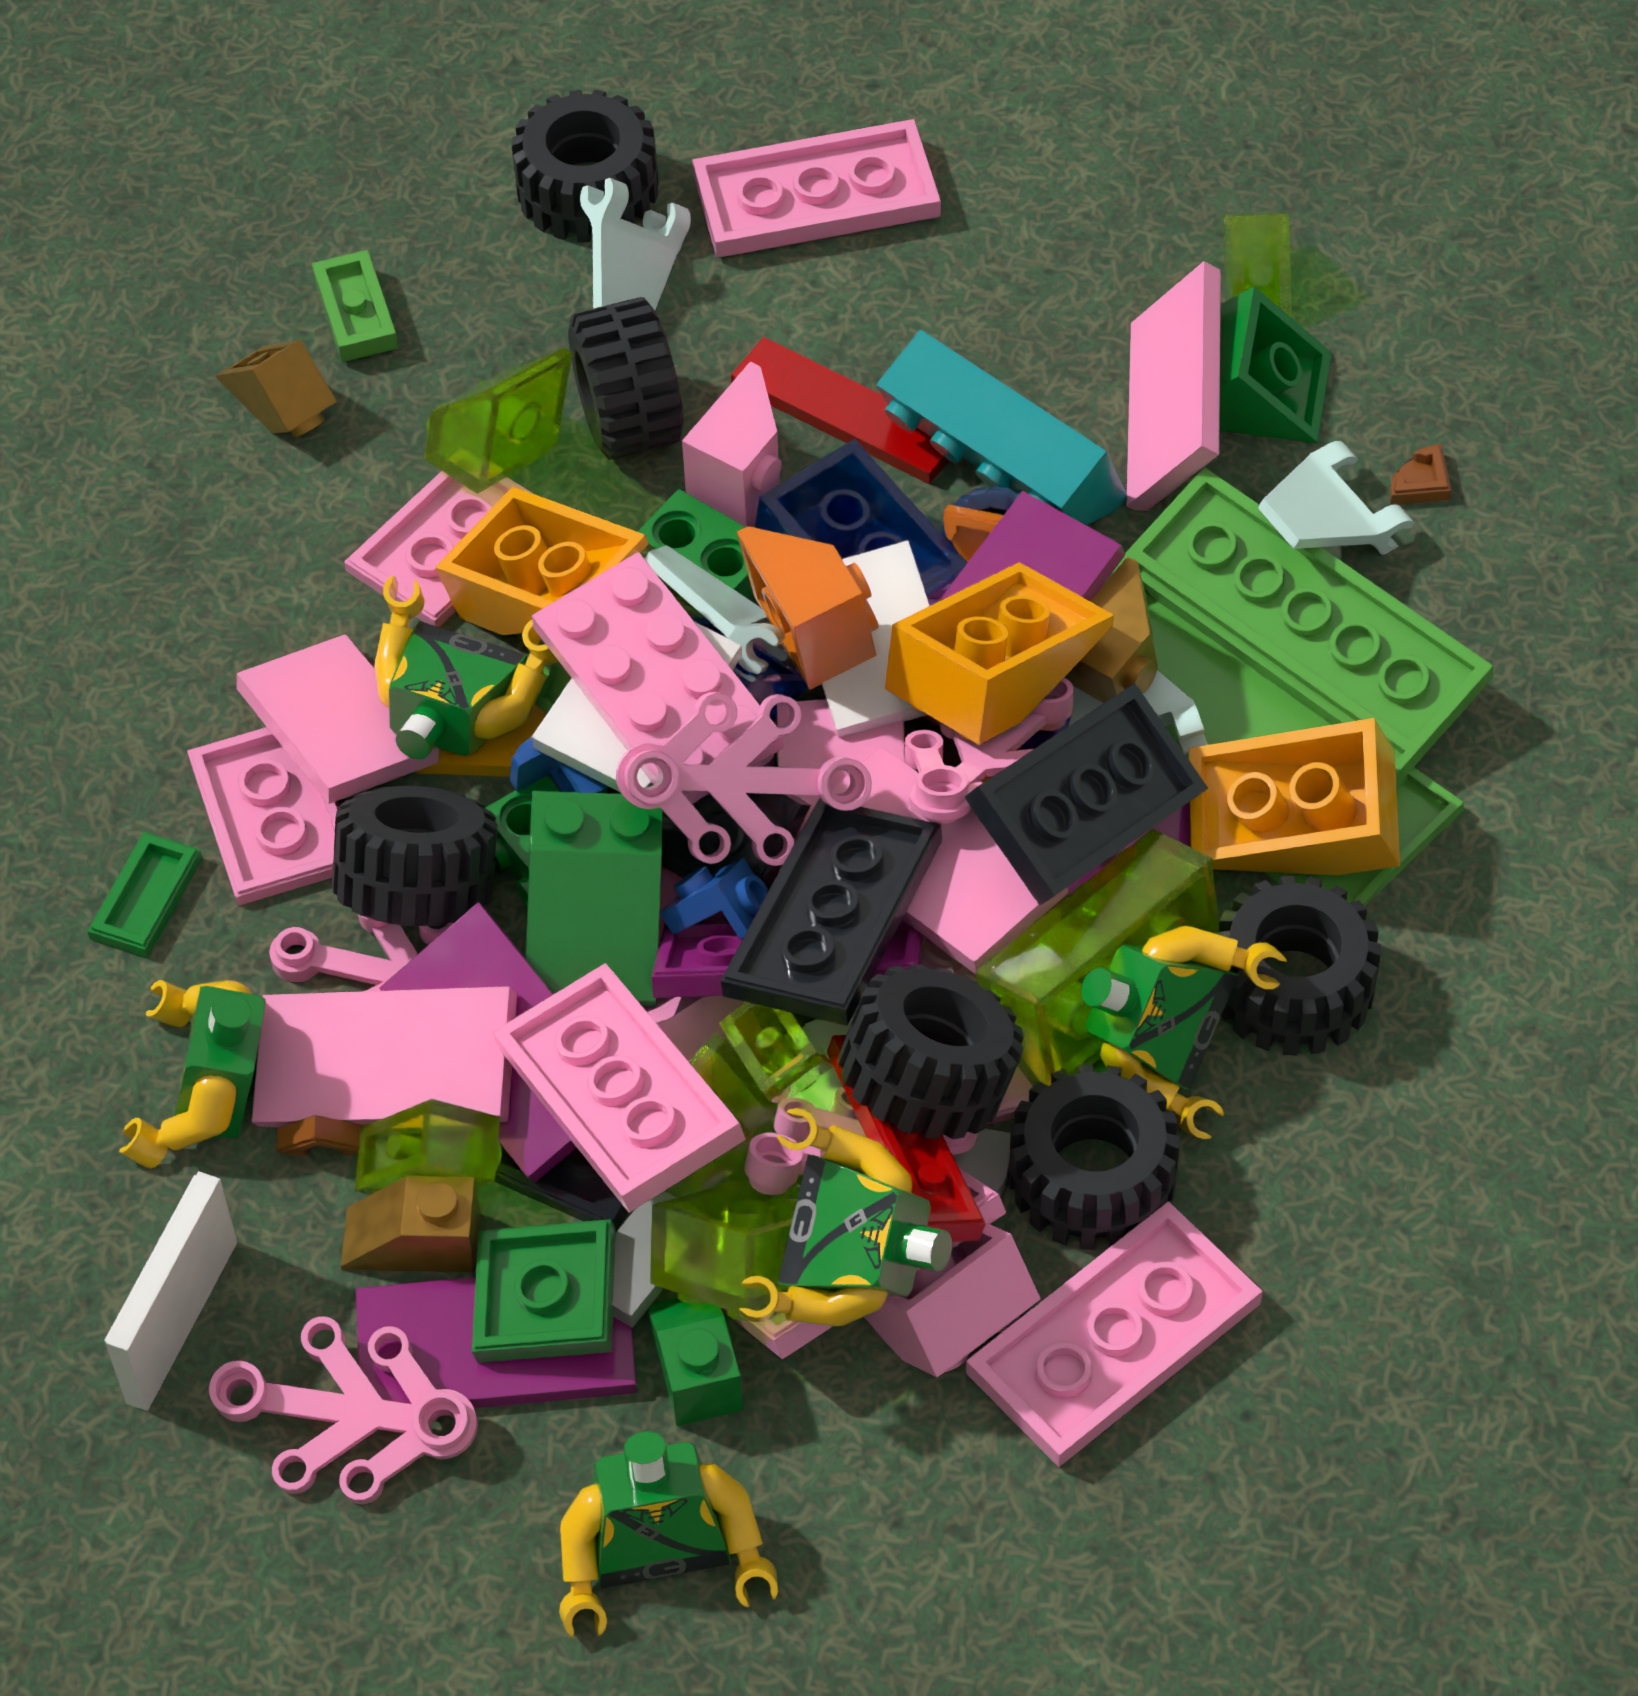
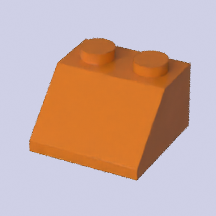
M749 526L737 531L754 597L770 624L779 628L784 634L785 639L782 644L809 690L877 656L871 632L878 629L879 625L871 606L866 600L872 597V594L862 571L855 562L846 566L834 545Z

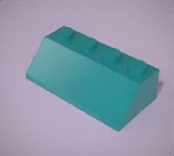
M921 329L876 384L888 405L884 412L896 425L909 433H912L916 427L932 437L929 441L930 444L945 458L956 464L964 458L976 466L978 469L975 473L990 488L995 486L1006 487L1016 493L1024 491L1084 525H1088L1113 513L1127 500L1126 491L1106 450Z

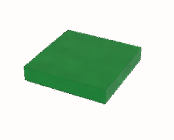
M611 1219L481 1230L478 1232L472 1353L477 1363L612 1352L616 1229Z

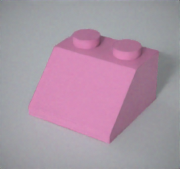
M750 362L682 440L685 486L687 494L745 527L770 530L779 519L783 509V499L780 497L779 476L782 463L778 456L777 428L762 370L759 365Z
M987 1224L979 1241H963L952 1248L949 1262L942 1271L917 1270L912 1291L908 1296L887 1297L880 1310L864 1316V1318L903 1361L935 1377H939L944 1372L951 1371L962 1365L967 1360L970 1352L994 1334L1005 1331L1019 1320L1023 1312L1041 1300L1011 1233Z

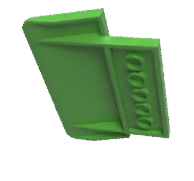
M1204 467L1130 547L1112 574L1127 556L1138 562L1150 616L1158 663L1157 670L1194 700L1208 745L1358 720L1376 719L1395 751L1400 866L1344 875L1264 872L1278 883L1280 877L1294 876L1295 883L1307 884L1308 877L1322 879V888L1331 890L1337 885L1348 891L1347 902L1351 903L1359 900L1366 906L1465 810L1463 801L1414 766L1494 677L1493 665L1322 547L1293 549L1258 509V503ZM1174 724L1165 726L1181 748Z

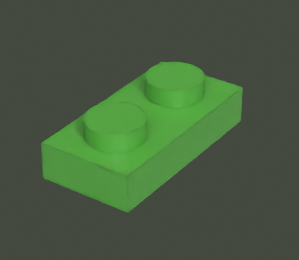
M368 250L312 263L316 286L341 362L398 349L396 332Z

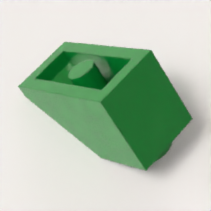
M712 1290L652 1303L646 1312L676 1426L743 1411L740 1372L724 1314Z

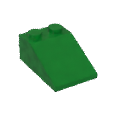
M532 791L526 959L554 994L606 963L641 1006L656 1005V998H653L651 975L658 952L662 857V809L660 807L653 809L637 807L628 802L622 794Z

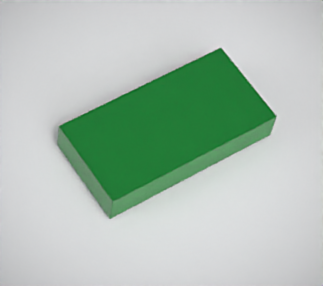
M143 832L87 931L90 940L148 958L203 859L201 849Z

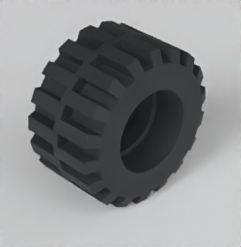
M582 90L569 91L570 96L561 98L557 94L547 98V105H535L528 111V119H520L515 128L516 136L512 137V155L518 202H521V209L527 219L533 217L534 226L542 232L553 226L555 238L566 240L568 233L571 232L577 234V242H590L589 234H592V225L589 217L581 207L580 195L582 188L588 185L604 191L605 195V179L612 178L626 184L629 198L620 219L635 224L634 215L643 219L645 211L650 210V202L656 203L658 197L657 185H659L656 142L651 121L645 120L644 111L637 105L628 107V99L619 95L613 98L606 97V91L594 90L592 94H582ZM583 162H597L596 164L586 166L574 165Z
M638 297L573 313L568 329L571 361L583 411L592 437L600 451L608 460L680 442L683 429V408L678 379L662 324L649 302L644 297Z
M395 786L379 788L355 795L354 799L346 800L340 805V810L336 811L332 875L333 894L337 895V900L343 906L352 908V912L384 923L404 926H437L455 923L478 902L484 907L490 905L492 901L498 827L496 817L492 811L485 809V805L467 798L465 795L439 788Z
M1294 876L1280 877L1279 885L1271 886L1267 880L1255 884L1253 896L1244 892L1240 893L1233 900L1232 911H1224L1219 922V932H1216V934L1238 940L1237 947L1247 950L1253 944L1259 942L1268 943L1279 952L1300 951L1310 954L1321 960L1328 967L1327 970L1313 976L1294 977L1274 970L1262 959L1257 966V974L1270 976L1280 983L1274 989H1263L1257 986L1244 973L1243 969L1231 966L1230 971L1238 974V977L1221 1016L1224 1021L1234 1016L1233 1031L1242 1039L1252 1031L1257 1034L1256 1047L1269 1051L1273 1041L1284 1043L1283 1055L1297 1056L1299 1044H1309L1312 1055L1325 1052L1328 1037H1331L1336 1045L1339 1046L1349 1039L1351 1026L1359 1031L1365 1023L1367 1011L1372 1009L1381 957V944L1377 943L1379 931L1375 921L1366 920L1367 908L1359 900L1351 903L1347 902L1348 891L1337 885L1331 890L1322 888V879L1308 877L1307 884L1295 883Z
M910 965L909 970L896 966L887 969L885 975L877 974L870 980L868 987H865L839 1054L838 1066L843 1068L840 1076L845 1086L854 1089L851 1096L860 1105L868 1106L872 1109L871 1115L882 1122L889 1121L897 1125L898 1130L911 1134V1131L922 1133L925 1138L939 1139L940 1135H945L950 1139L965 1138L967 1132L977 1134L984 1130L987 1122L992 1123L997 1115L1024 1050L1022 1045L1024 1039L1022 1027L1015 1024L1017 1017L1013 1011L999 1003L1001 999L991 990L981 988L977 985V981L967 976L963 978L952 974L951 970L940 967L934 970L927 968L925 965Z
M1093 1064L1078 1065V1074L1069 1076L1065 1068L1051 1073V1085L1047 1086L1040 1081L1029 1089V1102L1021 1100L1015 1110V1124H1011L1009 1162L1010 1189H1015V1204L1020 1213L1030 1209V1225L1041 1233L1048 1224L1053 1226L1052 1240L1065 1246L1069 1236L1074 1235L1081 1237L1080 1249L1095 1250V1238L1107 1237L1110 1248L1124 1237V1232L1133 1230L1167 1203L1168 1200L1172 1201L1174 1197L1180 1136H1177L1178 1122L1174 1111L1166 1112L1167 1099L1159 1090L1147 1093L1146 1079L1137 1074H1134L1129 1080L1121 1077L1122 1068L1107 1065L1106 1073L1093 1072ZM1098 1139L1118 1146L1129 1156V1159L1120 1166L1110 1170L1087 1171L1069 1164L1058 1153L1074 1142Z

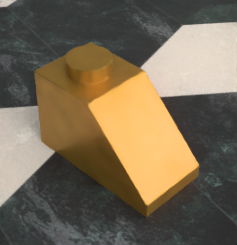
M302 340L262 346L215 375L272 434L290 431L293 437H298L321 424L324 418L320 412L337 402Z
M1127 556L1090 600V602L1114 615L1113 626L1064 677L1074 687L1102 703H1105L1134 683L1142 694L1145 693L1151 686L1158 669L1147 599L1139 565L1136 560Z
M405 1176L347 1207L341 1270L476 1272L481 1211L475 1177Z

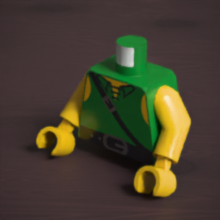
M391 576L383 586V595L392 614L390 624L383 623L374 670L379 700L384 706L389 708V727L396 734L395 740L400 751L406 756L417 760L425 759L434 747L467 756L474 754L488 739L496 738L522 727L528 720L546 681L547 675L542 673L545 665L558 661L546 644L539 645L541 637L534 630L532 620L526 624L522 633L523 642L530 651L528 659L526 654L425 622L418 621L414 629L408 628L409 619L416 617L422 611L425 605V597L418 581L415 580L412 597L404 602L396 601L398 581L395 576Z
M1182 926L1149 938L1144 946L1122 945L1116 950L1108 970L1096 968L1087 974L1082 984L1081 995L1083 1001L1092 1007L1085 1023L1086 1030L1089 1034L1103 1042L1100 1056L1106 1068L1107 1065L1122 1068L1121 1077L1128 1080L1134 1074L1146 1079L1147 1093L1159 1090L1167 1099L1166 1111H1174L1178 1125L1185 1133L1201 1139H1210L1212 1136L1195 1128L1193 1116L1197 1109L1203 1106L1217 1115L1224 1116L1221 1106L1212 1100L1200 1096L1185 1098L1177 1092L1180 1087L1190 1090L1238 977V974L1231 972L1230 968L1231 966L1241 968L1257 986L1263 989H1274L1280 983L1270 976L1257 974V966L1262 959L1267 957H1274L1284 962H1287V959L1274 946L1268 943L1259 942L1251 945L1246 950L1237 947L1238 940L1198 928Z
M158 980L151 986L150 992L161 996L162 999L156 1009L146 1011V1016L176 1027L185 1026L192 1017L175 1113L173 1117L162 1122L160 1130L140 1118L132 1119L123 1130V1134L132 1139V1141L127 1146L122 1147L119 1153L151 1169L155 1168L162 1161L168 1148L177 1151L212 1137L238 1138L252 1082L266 1003L265 998L252 994L250 989L240 982L222 980L193 985L188 990H185L163 980Z
M794 1108L786 1111L790 1114L804 1117L810 1125V1134L806 1140L799 1143L791 1142L786 1137L776 1134L780 1143L792 1150L805 1149L810 1145L820 1149L821 1157L811 1154L807 1156L778 1284L789 1287L788 1291H777L774 1284L765 1277L751 1276L741 1283V1287L764 1289L770 1296V1303L766 1308L759 1311L739 1308L740 1314L746 1320L752 1322H763L770 1318L774 1312L785 1313L787 1321L844 1326L880 1310L887 1297L908 1296L913 1288L917 1268L935 1272L942 1271L948 1264L951 1256L952 1238L950 1233L946 1230L927 1227L931 1210L929 1200L911 1193V1175L887 1148L877 1141L836 1125H832L829 1130L819 1127L814 1116L805 1109Z
M651 1431L632 1435L624 1444V1453L601 1457L594 1463L592 1485L581 1489L561 1521L563 1581L570 1582L571 1592L561 1601L559 1613L566 1632L572 1638H574L573 1617L582 1609L594 1610L595 1630L598 1636L606 1629V1613L600 1600L592 1592L591 1580H598L599 1589L729 1565L731 1564L730 1554L737 1553L740 1564L735 1572V1589L739 1602L745 1607H750L744 1583L748 1579L757 1576L768 1581L773 1600L776 1599L778 1593L776 1569L772 1562L759 1556L757 1546L762 1545L763 1542L745 1487L716 1464H702L695 1445L689 1442L666 1445L662 1436Z

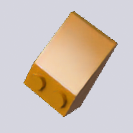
M512 486L435 566V569L459 618L500 635L523 633L524 627L532 620L533 614L635 553H641L649 542L646 535Z
M1018 562L892 624L885 690L906 701L914 709L928 714L955 730L961 737L980 745L1022 723L1113 626L1114 615Z
M1375 718L1189 748V761L1208 787L1207 790L1190 801L1191 862L1196 869L1344 875L1400 866L1395 751Z

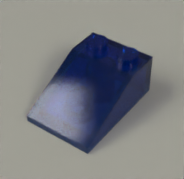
M853 439L759 496L754 528L834 545L841 559L908 540L927 597L953 582L967 564L962 556L856 439Z

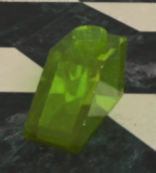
M1283 211L1223 213L1224 265L1229 299L1252 287H1256L1292 318L1289 213Z
M745 1002L718 1023L762 1093L770 1102L777 1105L786 1098H793L799 1092L810 1088L819 1077L834 1066L813 1033L795 1013Z
M429 1099L360 1127L355 1192L373 1194L405 1176L475 1177L476 1188L494 1182L496 1170L501 1160V1145L498 1141L500 1117L440 1100Z

